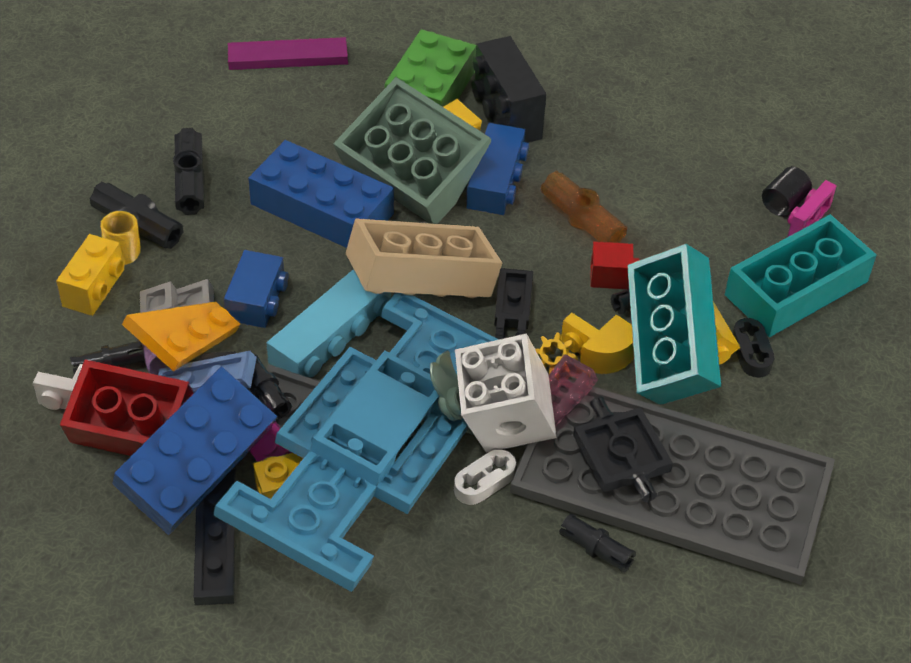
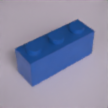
M488 122L485 135L491 138V143L470 178L467 187V209L504 215L507 204L513 205L516 186L513 184L514 182L520 183L523 164H520V161L527 160L529 143L524 142L525 129Z

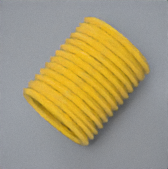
M115 211L103 217L100 226L102 238L120 243L125 265L134 262L141 252L136 217L125 211Z

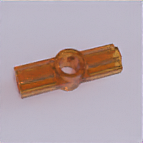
M557 170L549 174L545 182L542 183L541 193L568 215V221L574 228L586 230L599 242L620 243L626 236L627 227L599 204L600 199L596 191L589 188H580L566 175L559 173Z

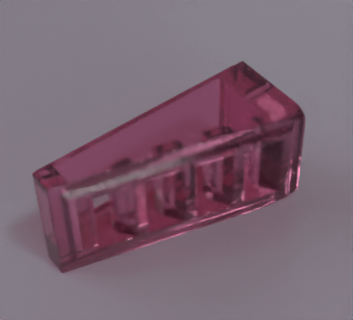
M566 354L563 355L549 374L551 395L561 399L559 404L552 401L555 427L588 394L598 381L592 368ZM571 376L577 380L575 383H572L567 379ZM562 385L569 389V391L564 393L558 388Z

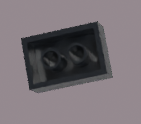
M507 36L476 43V57L472 59L475 80L471 82L474 97L480 98L485 116L487 118L491 117L494 124L525 129L524 142L529 143L541 140L543 138L547 94L512 37Z

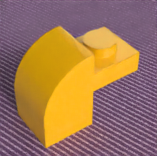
M570 313L563 320L562 342L573 341L575 346L570 351L581 354L580 368L592 373L609 374L622 370L634 360L632 324L618 315H615L600 330L573 313Z

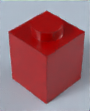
M593 241L590 263V287L628 289V265L640 261L639 258H634L633 244Z

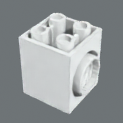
M527 333L455 349L461 416L486 453L557 438L549 375Z

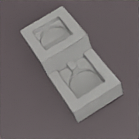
M208 279L176 289L172 282L169 281L140 291V313L214 302L213 286Z

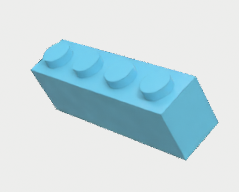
M353 269L266 342L268 364L305 377H314L328 359L332 356H338L352 338L361 336L376 317H381L383 307L391 299V292L375 294L365 291Z

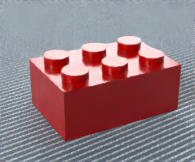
M84 360L60 426L70 443L132 456L194 393L188 381Z

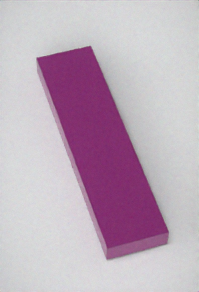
M346 37L228 43L229 70L348 65Z

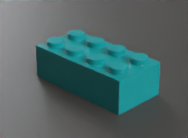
M830 214L731 267L724 295L748 318L762 323L767 336L771 337L867 283L877 254Z
M684 244L629 264L628 278L637 394L657 404H666L721 387L709 258L690 245Z

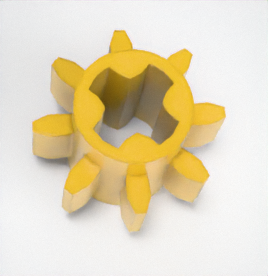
M556 332L554 339L547 340L542 336L543 344L540 349L535 350L538 356L541 357L544 367H549L550 376L555 378L557 371L562 370L570 374L568 368L570 362L578 361V357L569 352L575 346L573 341L568 340L563 344L562 336L559 332ZM556 349H559L563 355L556 357L555 362H553L549 354H555Z

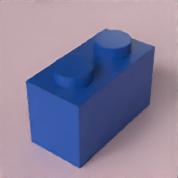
M248 250L243 251L224 297L225 309L239 323L266 328L270 316H276L279 307V292H285L289 279L288 272L284 271L283 257Z

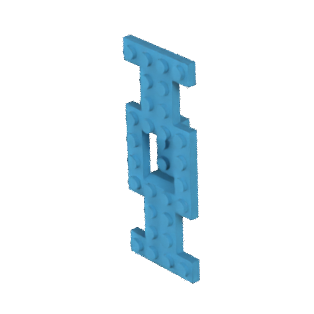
M395 293L383 307L382 318L407 330L390 353L384 350L380 357L375 360L349 347L277 432L275 443L302 457L303 460L270 499L236 481L215 506V517L351 592L371 566L374 555L343 539L350 527L373 497L408 514L469 428L463 418L452 421L441 412L438 404L439 395L434 389L430 377V363L436 362L438 356L448 350L457 374L455 349L499 340L413 295ZM424 420V424L395 461L398 451L419 423Z

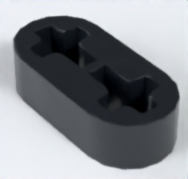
M752 318L740 319L735 323L732 334L740 345L736 354L741 368L749 376L765 377L770 373L774 362V353L765 328L758 320ZM748 334L754 336L753 341L750 342ZM754 353L756 354L757 360L752 359Z

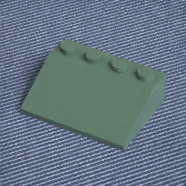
M395 77L333 145L342 164L394 187V200L429 224H438L458 201L489 147L491 138Z

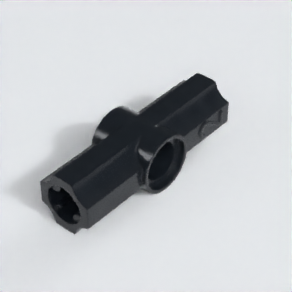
M182 128L178 134L174 135L176 210L182 211L185 215H195L200 209L204 208L205 177L202 133L196 132L193 128Z
M101 181L94 187V191L89 198L91 206L106 215L115 211H125L133 214L138 222L139 234L165 249L173 248L179 242L184 232L183 224L158 211L155 203L144 194H138L133 197L109 182L104 183Z

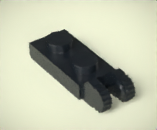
M500 269L494 326H496L495 338L499 340L505 338L504 327L518 328L515 336L525 334V330L528 329L533 271Z

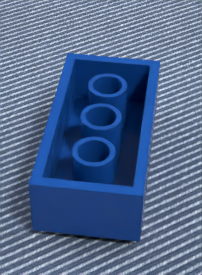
M284 140L248 178L251 205L345 248L348 246L355 219L388 221L394 214V187L287 140Z
M221 366L114 473L112 484L165 533L170 535L271 430L277 416Z

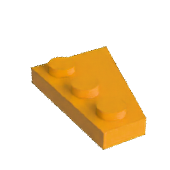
M209 302L129 314L125 317L122 325L174 372L233 335L239 328L240 323L217 302Z

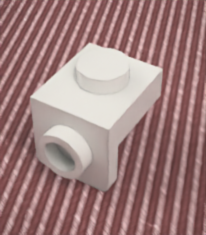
M83 364L79 365L73 379L38 372L33 381L38 404H42L51 410L66 409Z

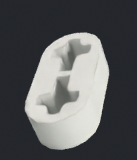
M493 450L462 469L454 480V494L456 498L464 504H478L513 480L516 470L514 456L505 450ZM495 464L498 467H502L503 465H505L506 469L505 471H503L502 469L498 468L492 471L493 465ZM464 483H468L471 486L478 483L477 489L474 490L472 487L464 489Z

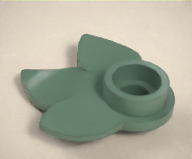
M447 350L438 356L436 362L430 363V377L433 387L439 395L438 404L441 412L450 420L457 421L463 418L461 416L458 376L454 370L450 352Z

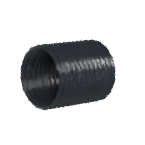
M787 167L762 191V201L771 213L778 216H786L812 190V182L809 176L800 168Z

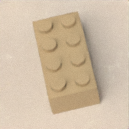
M355 219L346 250V255L364 290L375 294L393 292L405 295L433 294L438 297L446 295L465 296L467 298L491 297L502 266V261L481 229L473 226Z

